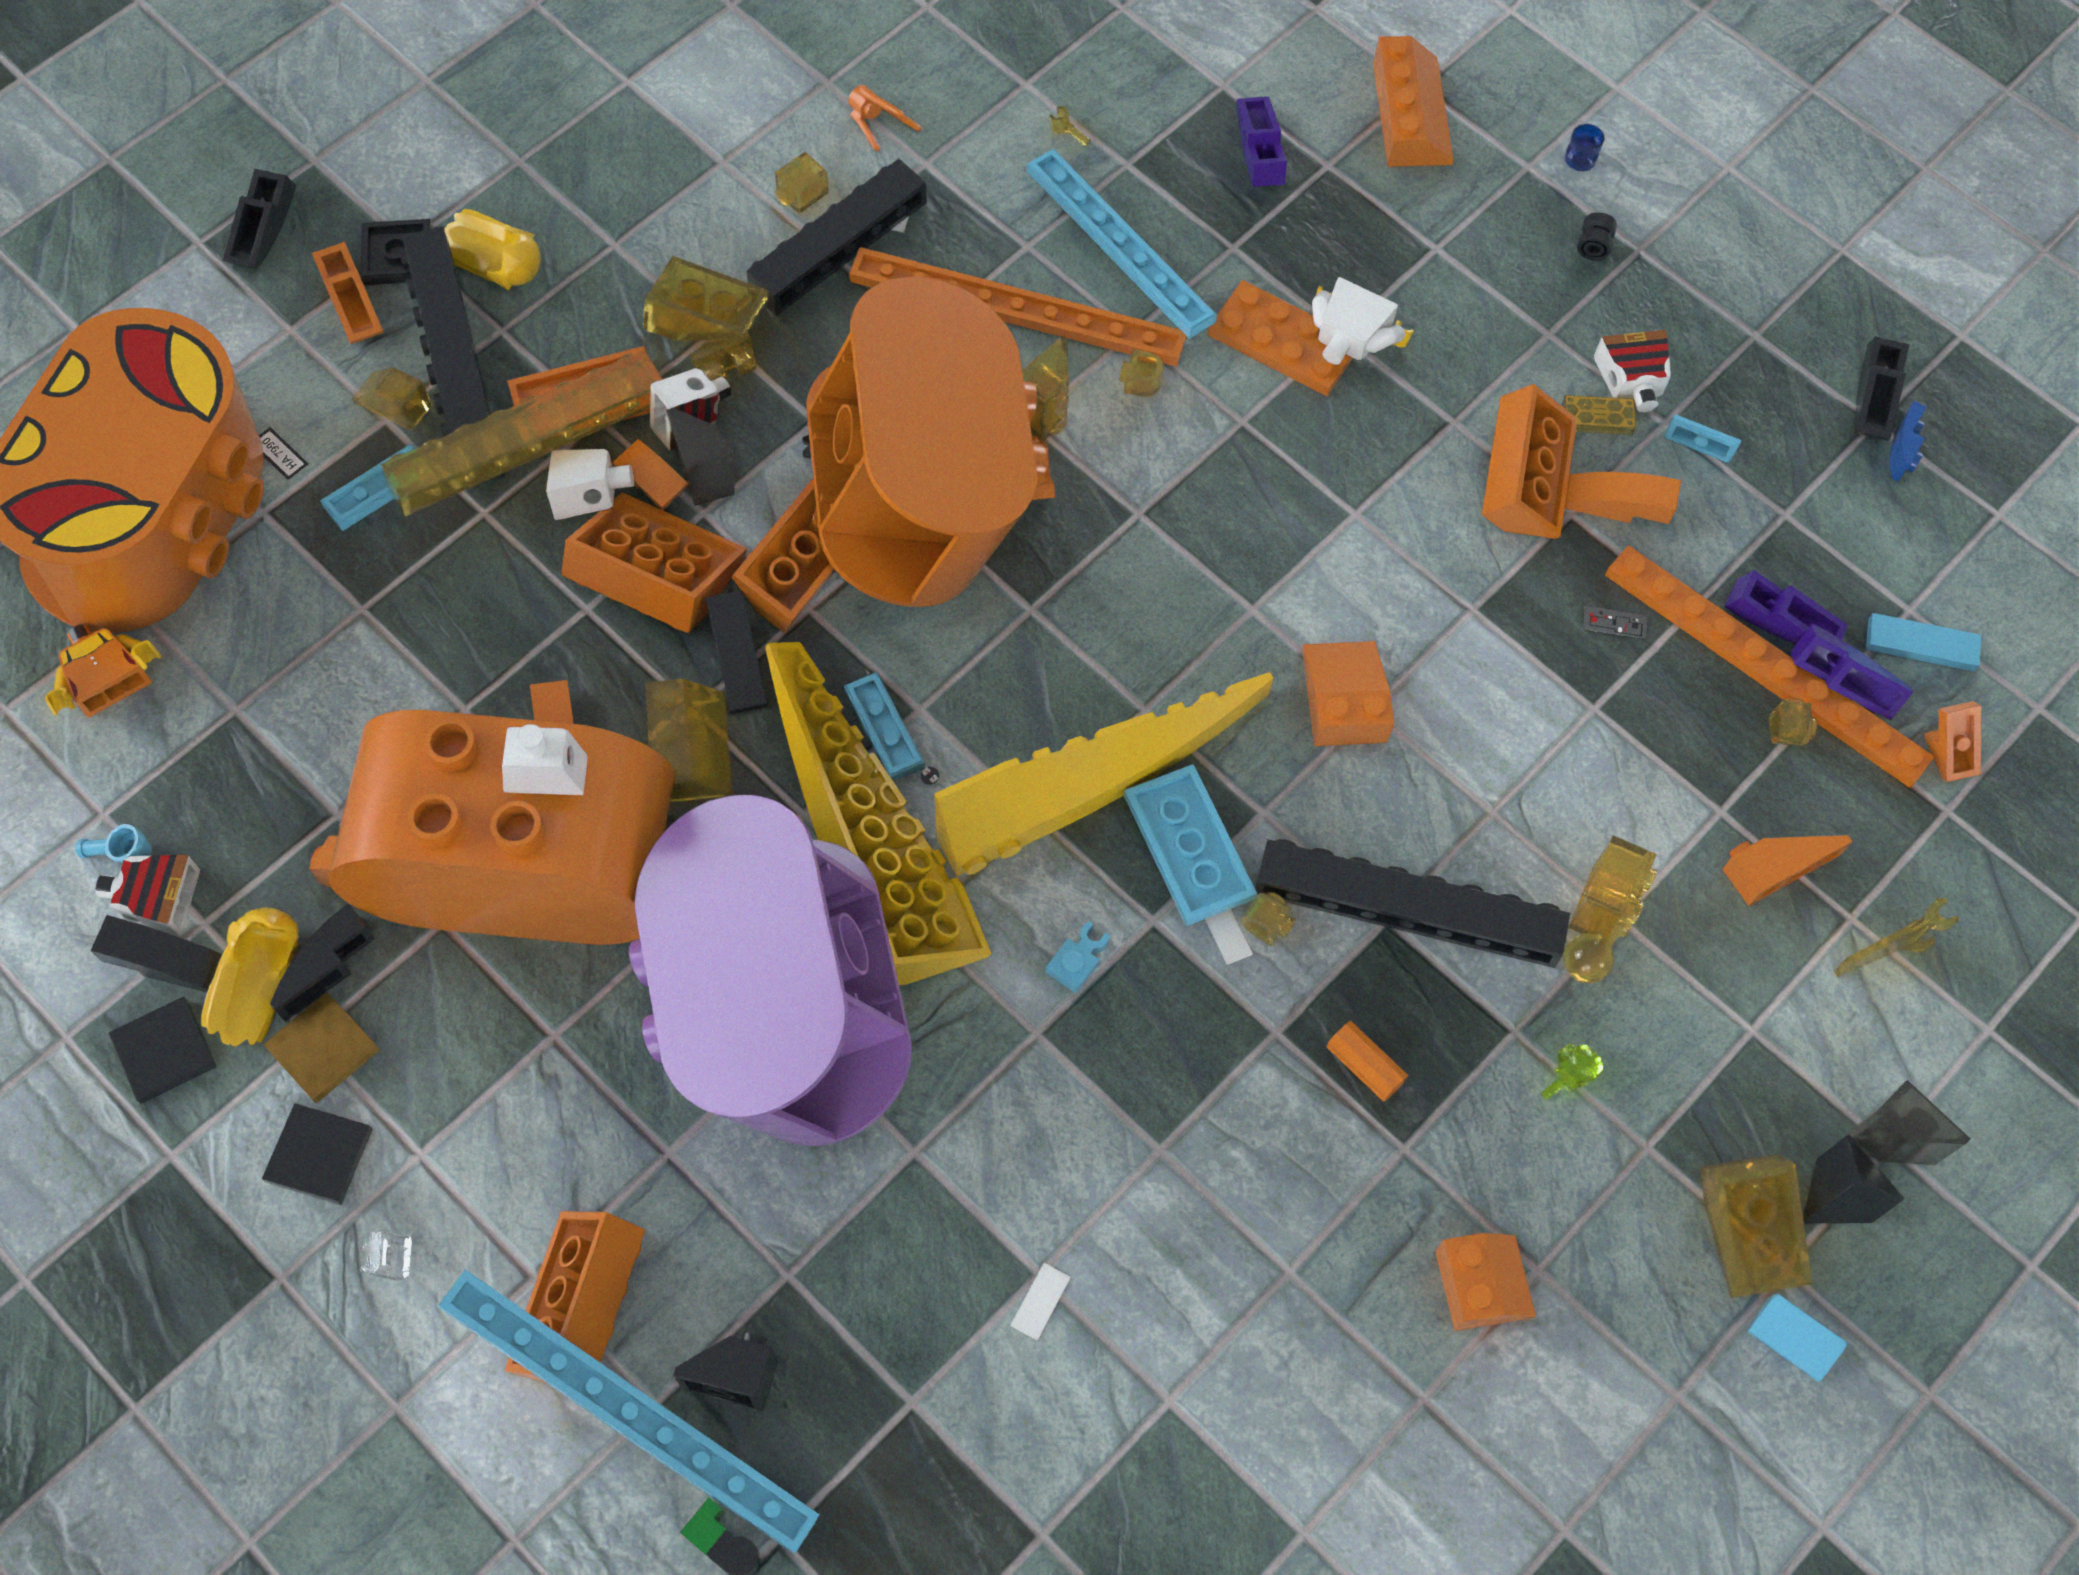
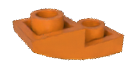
M639 439L612 463L615 467L631 465L634 475V486L637 489L640 488L662 511L688 487V482Z
M568 680L530 684L534 720L574 724Z

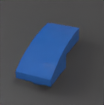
M1913 401L1901 419L1892 441L1890 471L1892 479L1897 482L1906 470L1913 473L1924 455L1918 450L1925 438L1918 434L1925 422L1919 419L1926 406L1916 401Z

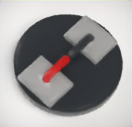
M934 767L924 768L921 772V780L928 785L935 784L939 780L938 770Z

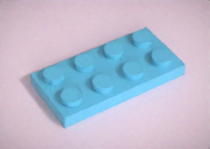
M1194 764L1125 790L1124 798L1185 926L1256 899L1257 892Z

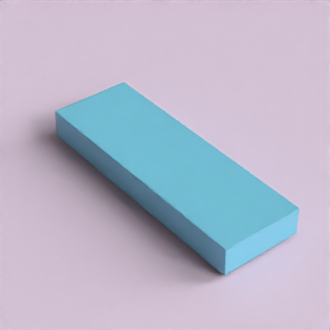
M409 444L321 499L320 502L339 528L344 531L428 478L433 472L413 445Z
M1872 613L1868 619L1866 650L1975 672L1980 666L1981 635Z
M878 672L845 685L844 692L879 761L891 779L895 781L923 769L924 761Z

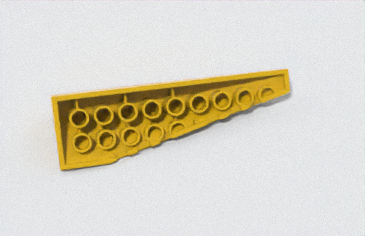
M800 642L768 643L765 649L789 748L817 839L848 849L858 856L871 871L878 888L899 985H907L988 958L991 955V951L964 886L958 877L949 879L943 867L947 861L939 849L933 850L923 836L926 831L918 818L914 819L909 815L904 807L907 801L875 753L869 754L861 743L864 738L856 725H849L841 713L844 708L837 696H832L823 686L824 677Z
M1268 672L1232 684L1225 690V694L1221 696L1218 693H1214V691L1203 694L1192 706L1186 708L1182 702L1170 705L1167 708L1168 713L1157 718L1153 712L1099 729L1095 733L1094 739L1089 741L1085 737L1078 736L1068 740L1061 750L1051 753L1048 747L1034 751L1032 755L1034 759L1024 763H1020L1017 757L1007 760L934 793L936 839L956 877L964 873L968 875L975 874L984 869L988 862L999 857L1006 859L1014 856L1021 850L1022 846L1099 810L1124 796L1126 789L1150 781L1216 737L1270 694L1273 682L1272 674Z

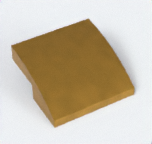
M328 992L263 1044L316 1104L380 1050Z

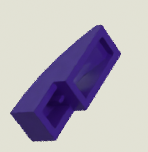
M1269 96L1237 99L1236 106L1241 140L1252 187L1285 184L1287 160L1281 146V129Z
M1755 570L1736 580L1724 606L1749 623L1794 644H1797L1812 623L1841 640L1848 627L1846 623L1792 585L1782 590Z
M1813 623L1791 650L1795 665L1825 680L1828 688L1889 720H1892L1913 693L1911 687L1877 662Z

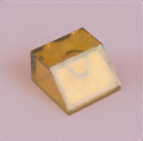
M1063 336L1022 370L1023 380L1032 382L1036 387L1037 405L1030 428L1031 433L1038 437L1039 440L1045 441L1052 434H1059L1068 421V341Z

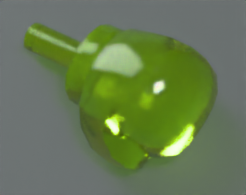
M1571 1043L1565 1045L1557 1054L1559 1066L1554 1069V1073L1558 1079L1544 1089L1540 1095L1547 1101L1563 1087L1573 1092L1577 1088L1580 1089L1593 1082L1603 1071L1601 1058L1587 1045L1575 1046Z

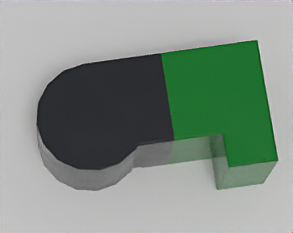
M708 1497L680 1533L728 1575H754L760 1567L761 1556L759 1550L751 1540L745 1537L734 1536L719 1523L725 1511Z

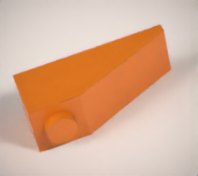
M1848 835L1763 838L1752 845L1746 841L1729 852L1731 858L1722 870L1747 905L1751 906L1839 857L1853 841Z

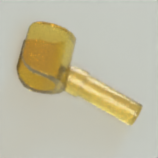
M1063 106L1057 107L1058 118L1051 114L1049 115L1050 126L1054 133L1062 134L1067 132L1086 146L1090 143L1091 139L1070 123L1067 108Z

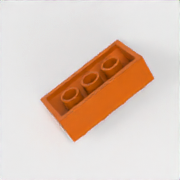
M1412 36L1379 37L1373 60V69L1387 167L1453 165L1454 159L1438 57Z
M1535 384L1500 397L1482 516L1504 532L1556 539L1561 537L1577 418Z
M814 478L732 575L733 580L742 590V593L754 610L784 634H786L836 572L828 561L820 542Z
M561 1211L526 1312L601 1363L607 1342L614 1332V1322L621 1301L628 1290V1280L634 1262L641 1252V1242L646 1229L608 1212ZM509 1357L505 1372L546 1383Z

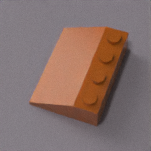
M622 492L614 499L611 508L599 511L565 540L561 576L599 592L612 600L632 607L642 614L667 623L675 629L690 633L709 613L706 597L721 594L746 555L747 548Z

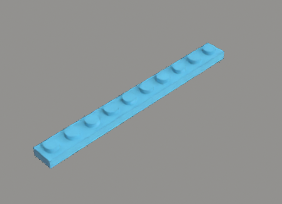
M466 1269L439 1303L438 1308L791 1553L797 1552L818 1519L819 1514Z

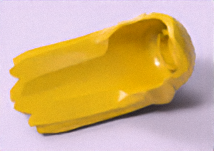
M468 209L455 213V221L445 227L454 264L488 281L497 283L508 291L512 285L518 286L532 281L540 269L541 257L539 247L534 240L535 234L511 227L492 217Z
M256 908L246 912L237 921H233L229 925L227 932L228 944L216 968L213 981L209 986L201 1014V1026L207 1027L208 1034H214L219 1031L221 1041L225 1045L231 1044L233 1047H237L246 1039L250 1045H254L256 1042H262L270 1029L275 1010L270 1005V1002L280 980L300 948L298 925L289 914H285V912L276 908Z

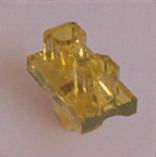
M746 329L731 336L727 334L720 338L711 330L705 333L707 344L697 348V352L689 355L694 369H700L710 381L719 377H723L727 381L726 371L734 367L738 369L740 374H747L757 368L751 338Z

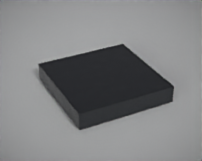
M431 219L362 223L361 280L363 285L406 283L407 278H412L411 271L404 270L399 251L405 250L402 235L433 229Z
M184 996L108 1032L134 1096L140 1104L217 1067L190 1003Z
M294 1103L262 1176V1180L268 1184L341 1205L373 1129L370 1125Z

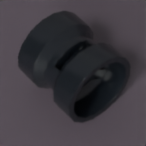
M1594 212L1587 215L1582 226L1583 234L1580 236L1577 245L1578 253L1582 257L1593 261L1606 259L1611 253L1612 238H1614L1617 229L1616 220L1602 212Z

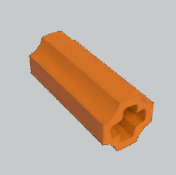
M1352 1021L1346 1023L1330 1039L1326 1046L1383 1102L1389 1099L1409 1076Z

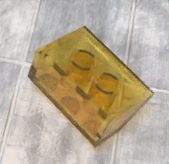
M685 679L645 682L648 744L650 748L657 751L671 764L676 776L670 802L732 796L725 692Z

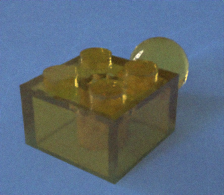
M1612 835L1594 863L1568 926L1569 929L1581 933V935L1574 937L1567 944L1563 954L1564 966L1575 980L1582 983H1596L1605 979L1612 971L1615 956L1611 946L1619 935L1624 938L1626 937L1632 923L1635 924L1642 912L1644 902L1641 899L1645 890L1649 891L1657 874V870L1651 868L1657 855L1656 853Z

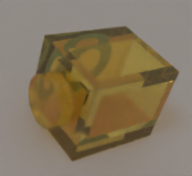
M803 152L774 173L776 182L775 194L784 206L789 205L798 214L829 193L827 171L807 152Z

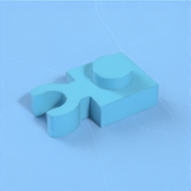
M1090 921L1081 928L1078 944L1068 938L1045 967V973L1076 994L1099 965L1100 959L1093 954L1105 950L1109 943L1110 935L1108 933H1105L1098 941L1089 939L1088 935L1093 929V923Z

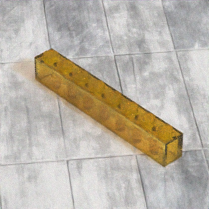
M645 350L635 354L624 355L617 362L608 366L594 368L585 376L571 382H562L555 386L554 389L539 396H530L516 406L506 410L495 411L486 419L472 425H463L455 432L440 439H431L421 447L405 454L401 453L392 456L387 462L380 464L385 483L404 516H408L649 409L651 384L663 379Z

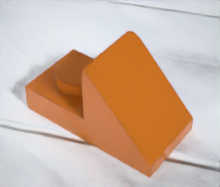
M1971 701L1939 708V730L1926 732L1924 737L1931 754L1935 756L1934 761L1942 779L1950 782L1981 775V705Z

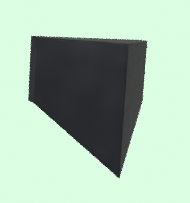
M1848 1134L1817 1158L1801 1224L1873 1223L1905 1198Z

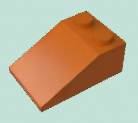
M1376 642L1303 644L1302 652L1314 746L1387 743L1394 726L1390 689Z

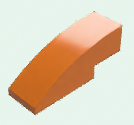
M342 242L312 253L350 345L384 333L346 243Z
M1630 472L1570 474L1565 509L1630 523L1634 516L1669 524L1677 509L1681 480Z

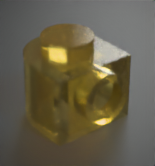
M1133 349L1130 361H1123L1120 371L1119 382L1124 383V393L1140 397L1155 395L1162 385L1164 368L1162 360L1153 353Z
M1787 699L1780 702L1769 715L1770 737L1773 744L1806 746L1809 740L1815 737L1817 721L1815 717H1812L1811 703H1804L1802 699Z
M1269 892L1268 894L1259 893L1244 912L1240 921L1250 934L1272 947L1279 936L1285 938L1296 922V918L1290 915L1291 907L1287 906L1282 897Z

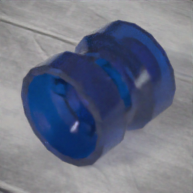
M1581 124L1574 128L1564 155L1569 167L1577 171H1588L1595 166L1605 141L1604 133L1599 127L1592 124Z

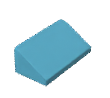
M1676 414L1673 415L1664 435V438L1727 463H1730L1741 443V440Z
M1777 1293L1766 1300L1747 1330L1748 1333L1817 1382L1824 1378L1848 1345L1844 1339Z

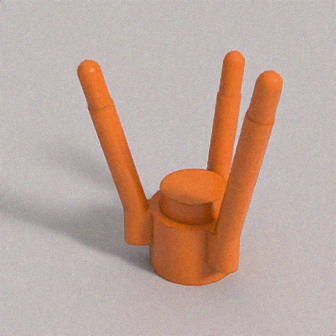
M865 84L857 86L848 98L849 106L854 109L850 117L858 123L875 151H879L880 146L864 119H874L882 110L917 132H920L922 129L919 124L905 116L903 111L879 97Z

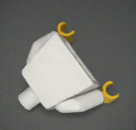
M1341 277L1337 279L1332 293L1323 291V287L1318 286L1316 296L1312 301L1314 324L1320 329L1318 340L1327 345L1322 355L1324 359L1332 364H1340L1345 354L1357 360H1362L1369 352L1375 353L1392 344L1398 347H1406L1414 330L1403 329L1401 327L1402 322L1399 320L1392 326L1398 304Z

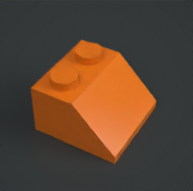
M1479 1233L1444 1239L1435 1250L1454 1331L1529 1319L1536 1316L1515 1235Z

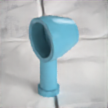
M129 824L116 827L107 839H80L75 847L76 853L80 858L106 854L110 859L121 864L129 856H150L152 852V847L144 834Z

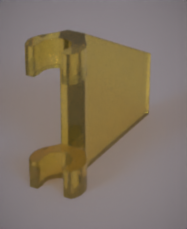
M1944 897L1938 898L1928 906L1921 919L1913 921L1910 925L1847 957L1834 972L1837 977H1840L1900 950L1924 952L1936 941L1934 937L1928 940H1920L1930 929L1949 930L1959 921L1957 915L1949 919L1940 916L1938 910L1948 903V900Z

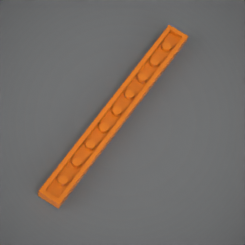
M859 247L849 272L850 282L871 288L881 282L901 277H925L948 282L981 299L1003 322L1178 367L1187 336L1180 329Z
M1628 545L1608 568L1605 576L1907 787L1911 788L1934 759L1935 756L1857 702L1828 688L1825 680L1795 665L1789 655Z

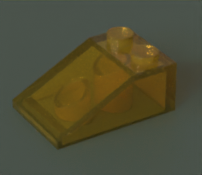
M672 256L645 298L643 329L674 341L744 339L769 297V290Z
M1779 1154L1699 1167L1704 1205L1729 1295L1733 1298L1812 1284L1796 1165Z

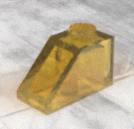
M394 367L372 372L352 397L354 403L410 431L414 429L431 407V402L423 382Z

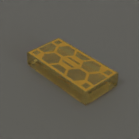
M1565 395L1563 398L1562 407L1577 418L1576 432L1633 435L1636 429L1633 398Z

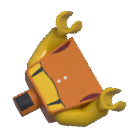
M87 625L74 626L67 634L72 645L61 650L58 654L61 666L56 670L54 689L47 693L44 699L54 716L58 715V711L62 708L69 707L70 710L75 709V702L86 717L89 718L153 683L144 670L148 668V662L154 658L160 659L162 655L149 640L139 641L125 634L114 636L107 628H102L92 633Z

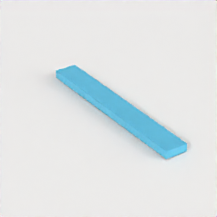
M1054 149L1027 163V172L1189 339L1216 323L1217 314Z

